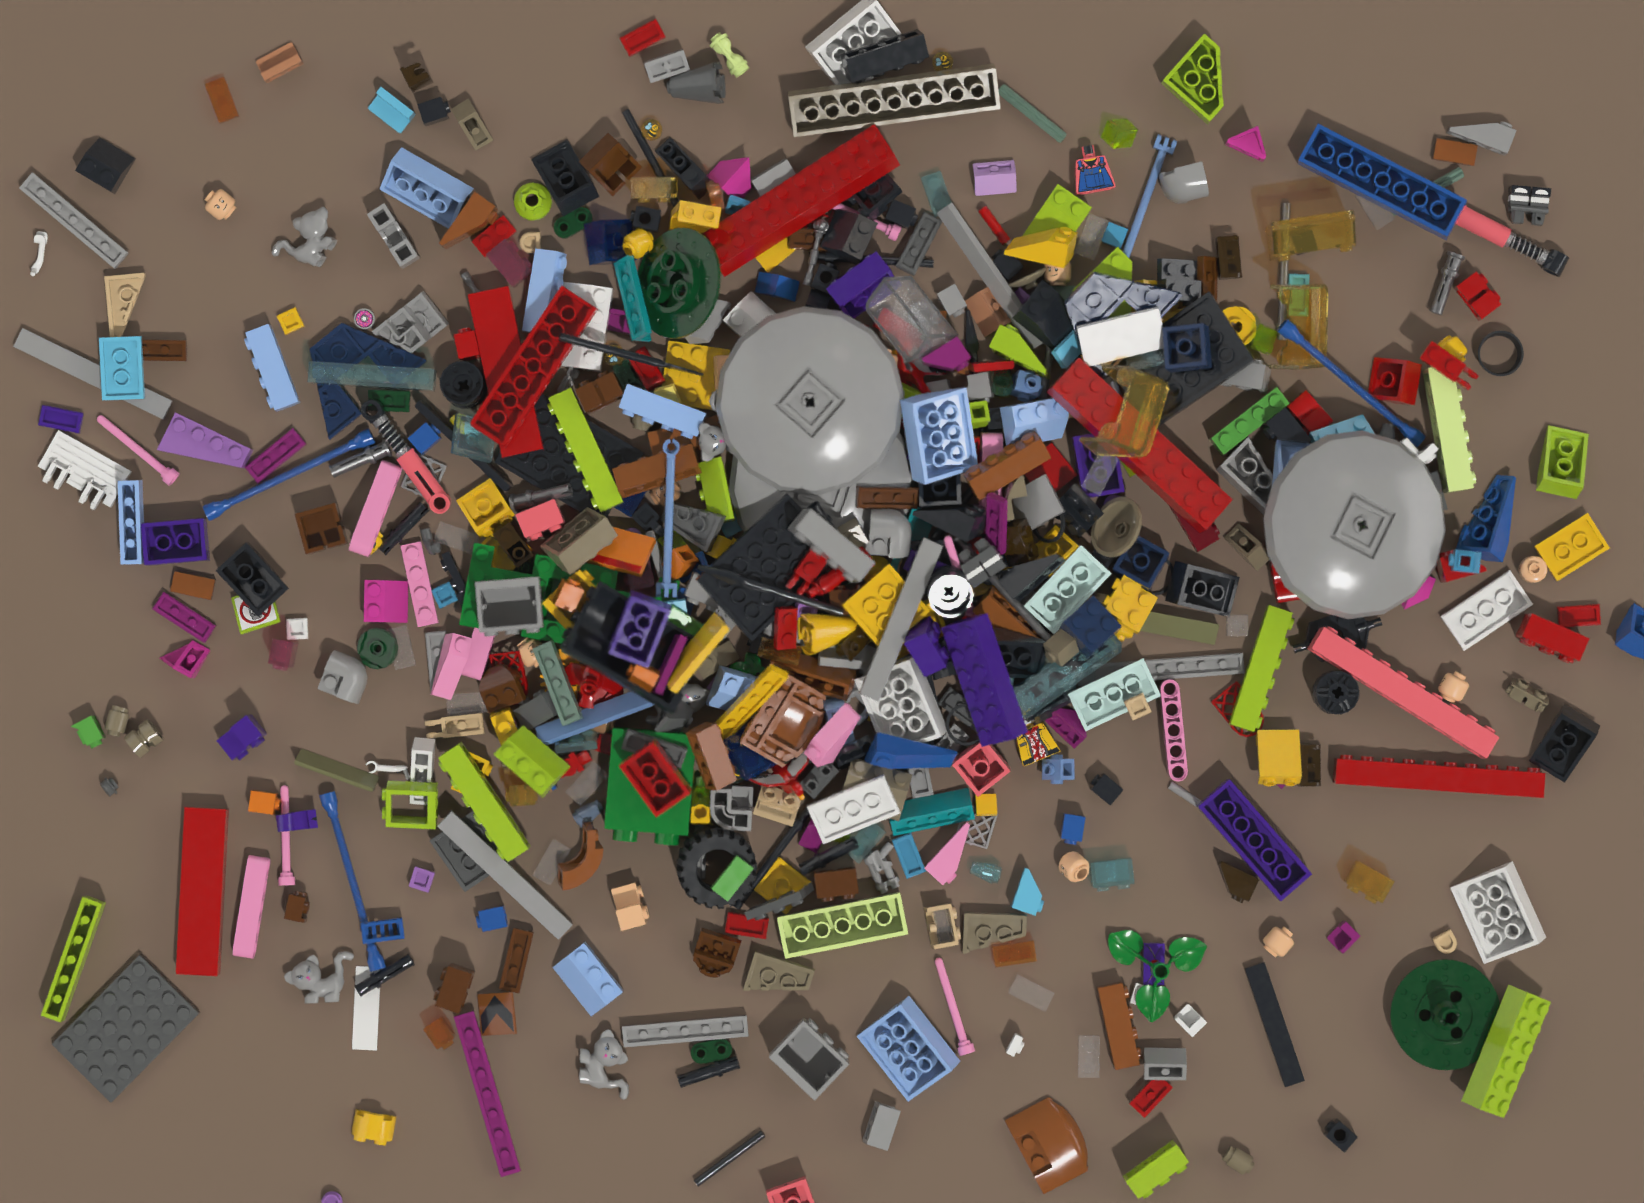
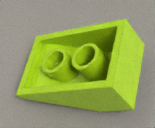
M1057 184L1022 236L1060 227H1068L1076 232L1092 207Z
M1000 324L989 345L992 352L1005 359L1014 360L1015 364L1049 380L1051 376L1020 336L1018 329L1009 324L1006 327Z
M1548 425L1537 474L1536 491L1577 499L1584 488L1589 434Z

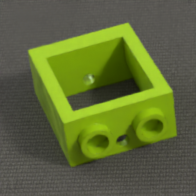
M387 782L386 788L382 789V801H386V807L382 808V819H386V827L436 829L438 822V783ZM392 794L427 796V817L393 816Z

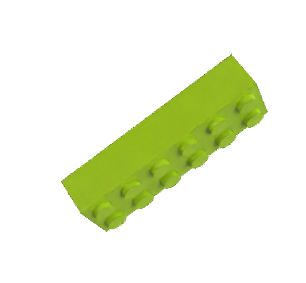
M1508 985L1461 1100L1462 1102L1499 1117H1505L1512 1097L1517 1090L1521 1075L1525 1070L1529 1055L1533 1050V1045L1540 1033L1544 1018L1548 1013L1550 1001Z

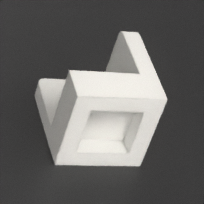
M1186 1004L1173 1017L1192 1037L1207 1023L1189 1004Z

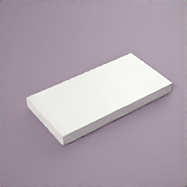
M1158 307L1076 326L1083 361L1088 366L1164 348L1163 326Z
M1508 570L1440 617L1462 650L1465 651L1532 606L1533 603L1512 572Z
M884 774L807 805L823 844L900 814V809Z

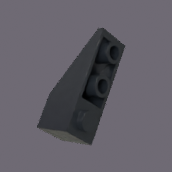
M668 138L655 150L657 155L699 200L714 187L707 175L671 138Z

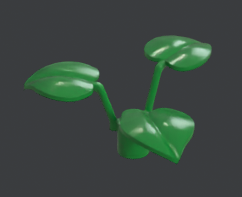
M1122 930L1112 932L1108 936L1110 953L1117 962L1123 965H1131L1135 957L1151 967L1150 972L1156 978L1153 986L1143 985L1135 996L1138 1009L1149 1022H1154L1160 1018L1170 1003L1169 990L1165 986H1157V984L1168 977L1171 963L1174 961L1176 968L1181 971H1192L1198 967L1207 949V945L1196 938L1180 937L1169 945L1168 951L1172 958L1169 959L1167 964L1159 961L1151 963L1138 954L1143 949V940L1137 932Z

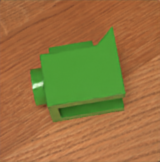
M95 715L89 716L71 726L79 730L77 734L83 745L86 744L91 749L103 744L101 740L106 738Z

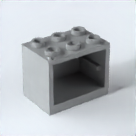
M540 577L475 582L479 633L484 632V637L497 636L498 631H505V635L519 634V629H526L527 633L540 632V628L544 627Z
M803 1018L769 1053V1058L815 1101L849 1065V1055L841 1047L837 1049L832 1045L834 1040L826 1033L822 1035L818 1031L819 1026L811 1018L808 1020Z

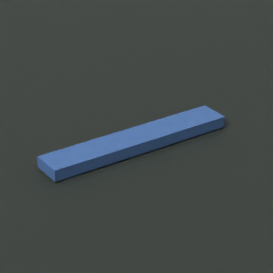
M628 692L596 704L594 709L585 708L581 710L583 719L567 726H562L560 719H556L537 726L535 729L538 739L547 746L654 706V704L633 692Z

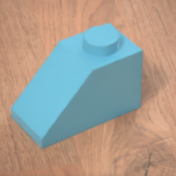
M1024 867L1011 907L1036 916L1037 912H1041L1044 901L1041 900L1042 895L1030 870Z

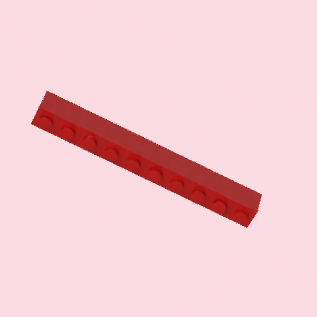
M1340 755V759H1334V784L1544 798L1546 773L1540 772V768L1527 767V771H1519V767L1507 766L1506 770H1499L1498 765H1486V769L1477 768L1478 764L1465 763V767H1457L1456 762H1444V766L1436 765V761L1423 760V764H1415V760L1403 759L1402 763L1394 762V758L1382 757V761H1373L1374 757L1361 756V760H1353V755Z

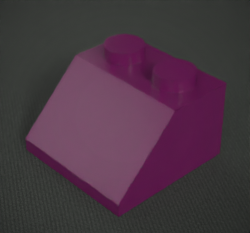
M957 336L923 357L921 363L925 366L951 372L956 369L959 372L969 365L968 361L971 357Z

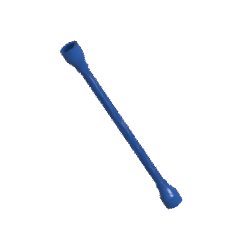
M1286 319L1279 326L1277 332L1280 335L1294 341L1296 344H1300L1316 360L1394 424L1416 448L1423 442L1426 435L1407 423H1403L1345 372H1342L1338 366L1336 367L1332 361L1330 362L1326 356L1322 355L1318 349L1316 350L1312 344L1310 345L1303 338L1304 336L1300 334L1294 323Z
M367 428L359 432L347 444L345 443V445L337 447L333 451L330 450V452L328 451V453L326 452L316 457V459H311V461L309 460L299 465V467H294V469L292 468L287 473L284 472L280 476H275V478L267 480L263 484H258V486L256 485L246 490V492L239 493L234 498L231 497L229 500L224 499L208 503L203 506V510L209 521L220 517L225 510L230 509L231 505H236V503L238 504L248 499V497H253V495L255 496V494L263 492L267 488H272V486L280 484L284 480H289V478L291 479L301 474V472L308 471L313 466L316 467L318 464L325 463V461L333 459L337 455L339 456L349 450L365 448L375 444V439L370 429Z
M333 791L319 795L321 804L326 810L328 817H330L331 824H333L332 827L335 837H337L338 847H340V855H342V862L345 865L344 868L350 883L351 893H353L352 896H354L355 906H357L356 909L360 922H369L368 918H366L365 908H363L364 905L361 900L360 890H358L359 887H357V880L354 877L355 874L352 869L351 859H349L348 849H346L345 839L342 836L340 821L337 818L339 814L336 792ZM367 927L369 939L373 938V936H371V928ZM367 943V963L370 972L385 968L384 958L378 951L377 945L375 943Z

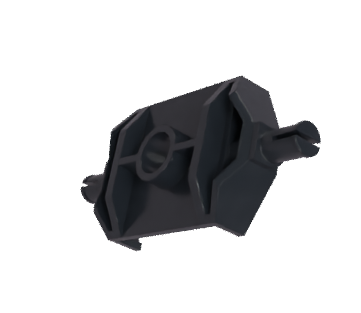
M1331 615L1309 622L1304 642L1292 645L1293 649H1295L1294 653L1308 650L1307 648L1319 628H1327V626L1340 630L1342 638L1347 637L1356 643L1355 647L1360 650L1362 648L1365 649L1369 631L1372 628L1382 626V622H1379L1381 619L1378 617L1368 621L1363 617L1346 619ZM1312 653L1320 662L1325 661L1316 654Z

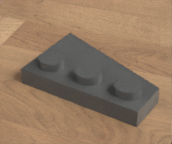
M674 502L673 530L706 553L710 552L726 516ZM664 509V511H663V513H662V516H661V518H660V521H662L664 524H665V509Z
M808 883L797 892L792 890L780 896V899L773 898L756 905L744 912L747 920L755 918L757 921L767 916L766 913L773 911L775 914L785 910L784 906L791 904L792 907L804 902L803 898L814 891L813 885Z

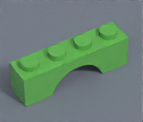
M1276 387L1209 440L1222 456L1290 403Z

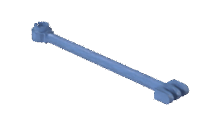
M1159 134L1153 146V149L1159 151L1123 249V253L1128 258L1131 255L1166 153L1173 155L1177 141L1173 140L1171 147H1168L1170 139L1168 137H1165L1164 143L1160 144L1162 135Z
M667 439L663 444V450L667 454L663 582H656V597L661 596L660 589H664V597H669V589H673L672 596L677 598V583L671 582L675 455L678 453L680 445L677 440L673 439L672 443L675 444V449L669 450L667 445L671 441Z

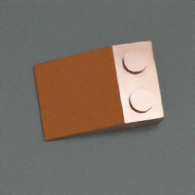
M474 192L439 244L444 249H448L487 228L489 224L493 225L499 216L497 214L498 209L488 200Z

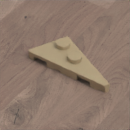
M145 273L104 276L110 337L123 336L145 280Z

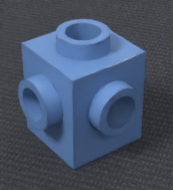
M1018 370L1012 374L1007 394L1018 397L1017 399L1022 402H1030L1039 397L1042 392V377L1036 376V373L1032 371Z
M1061 754L1051 755L1050 759H1042V780H1050L1051 784H1063V780H1075L1074 759H1063Z

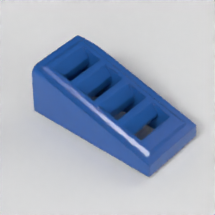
M402 917L360 923L363 944L405 939ZM392 923L397 924L398 935L393 934ZM384 924H388L389 936H385ZM376 925H380L381 937H377ZM371 926L373 936V938L370 939L368 937L367 927Z

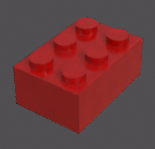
M1533 613L1524 615L1515 636L1520 638L1519 642L1529 647L1536 645L1539 647L1538 651L1547 655H1559L1557 659L1568 664L1581 660L1590 639Z
M656 738L622 761L619 766L655 817H658L681 801L692 791L690 785Z

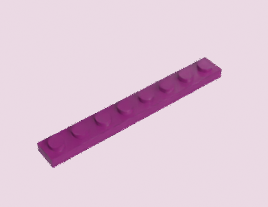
M475 1011L454 1016L500 1177L521 1172Z

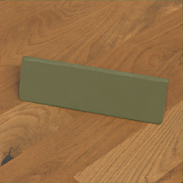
M1150 611L1140 631L1215 645L1219 624Z
M305 749L300 750L294 761L295 765L370 792L375 791L379 780L377 775Z

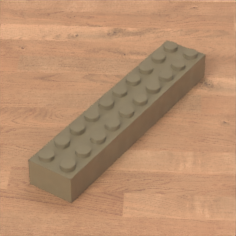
M994 63L868 80L861 83L853 82L787 91L794 137L865 128L873 124L880 126L1001 109Z

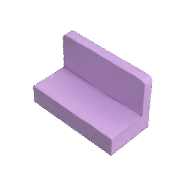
M1014 160L973 163L976 196L1017 192Z

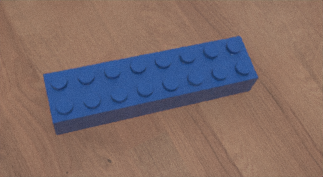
M1317 124L1298 159V165L1446 241L1467 203V199L1320 124Z

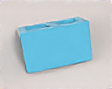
M380 87L376 92V98L369 105L368 109L398 133H402L416 114L384 88Z

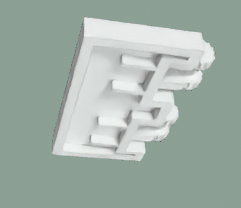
M60 430L57 431L38 467L47 471L42 480L45 483L51 480L57 467L62 469L54 484V488L57 490L63 484L68 473L71 474L66 483L83 491L79 502L82 504L86 502L93 488L99 490L91 502L90 508L93 510L97 508L104 494L107 496L103 504L112 507L118 497V481L127 480L132 472Z

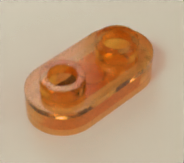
M713 180L705 182L711 206L721 208L720 215L723 214L722 210L725 209L722 197H718L722 195L719 183L715 184Z

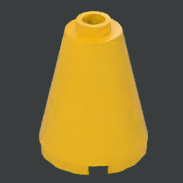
M805 613L801 614L802 617L798 618L797 621L799 640L803 639L804 646H801V648L808 656L845 641L858 627L855 620L850 616Z

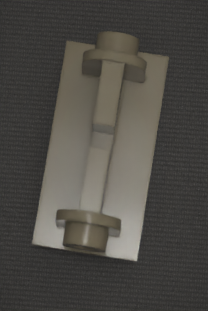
M1512 677L1511 686L1508 685L1505 690L1509 697L1520 703L1524 697L1528 698L1524 705L1535 712L1539 711L1542 713L1545 706L1549 704V697L1546 692L1538 688H1532L1527 681L1521 678Z

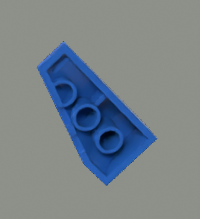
M1496 475L1483 496L1484 501L1479 509L1475 508L1472 513L1474 517L1468 526L1465 524L1456 550L1482 552L1481 559L1484 561L1503 562L1509 544L1516 483L1515 476Z
M1633 603L1617 629L1615 645L1632 656L1644 659V609Z
M877 732L864 758V762L889 769L951 767L957 751Z

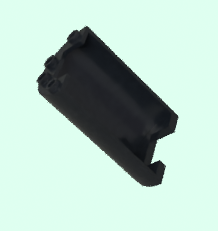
M599 581L595 587L591 586L585 595L587 599L579 611L575 610L570 619L573 623L571 627L565 629L562 635L564 640L560 645L561 651L669 714H674L683 697L681 691L684 685L677 693L670 690L668 685H666L662 695L650 693L627 680L628 676L625 675L630 664L634 665L635 663L609 654L608 647L628 597ZM667 621L649 666L659 670L675 634L687 638L683 649L694 636Z

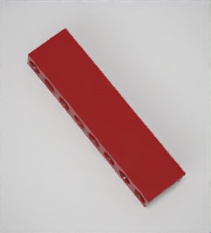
M561 285L471 420V426L506 449L574 347L573 344L559 341L560 333L580 338L598 309Z
M509 286L467 294L488 394L522 345ZM535 405L506 449L499 445L502 458L544 450Z
M184 807L176 974L218 976L221 971L229 809Z

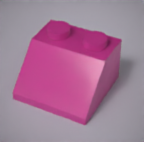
M364 580V622L408 623V581Z

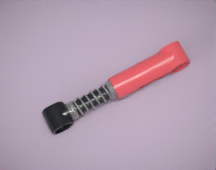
M1467 206L1464 207L1455 224L1502 248L1503 246L1506 248L1509 246L1510 250L1513 248L1515 252H1521L1520 255L1522 253L1525 254V257L1528 256L1531 260L1534 259L1536 260L1535 262L1541 264V269L1556 277L1561 276L1569 260L1568 256L1554 249L1548 251L1545 248L1542 250L1541 246L1537 247L1536 244L1532 245L1531 241L1526 242V239L1522 240L1521 236L1517 237L1516 234L1511 232L1512 229Z
M376 399L364 402L361 407L362 416L372 423L375 428H378L379 433L383 434L382 437L386 438L385 442H388L389 447L393 448L392 451L396 452L395 456L398 457L396 461L427 501L430 509L437 514L446 512L451 506L450 496L443 490L413 448L410 449L407 443L403 442L404 439L400 438V434H397V430H394V425H391L390 420H388L389 418L386 417L387 415L382 403ZM369 404L377 407L378 412L376 415H370L367 412ZM422 477H423L424 480L427 482V484L430 486V488L432 489V491L435 493L434 495H433L432 492L429 490V488H428L427 485L424 483V481L421 479ZM441 497L445 500L446 505L444 508H438L435 505L436 498Z

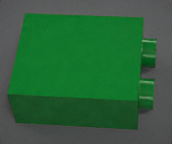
M613 727L604 829H613L612 840L637 842L638 832L655 833V844L679 845L680 835L688 836L692 791L681 801L658 817H655L619 767L622 761L634 754L621 749L628 728ZM630 728L687 747L682 767L677 769L692 788L695 757L686 733H667L649 729Z

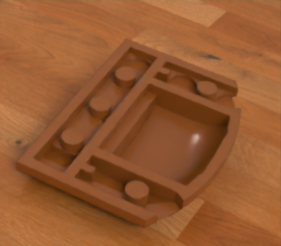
M788 674V679L756 711L750 723L748 722L739 743L779 766H785L784 762L800 756L817 734L824 716L823 699L826 701V696Z
M1050 1097L1005 1120L1043 1194L1088 1171L1087 1148L1077 1123L1063 1106L1053 1102V1099Z

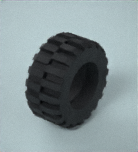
M709 826L704 827V831L698 832L697 830L692 833L693 837L687 838L684 841L683 848L679 849V857L676 859L679 882L689 898H693L694 902L699 905L702 903L706 908L711 909L712 906L723 909L724 905L727 904L731 907L736 905V900L740 899L742 901L746 897L745 893L747 891L750 892L753 888L752 883L756 881L757 877L755 855L748 841L740 833L722 829L721 826H715L713 829H710ZM715 849L726 850L733 857L738 855L754 868L729 901L711 889L712 885L703 882L698 875V861L708 851Z

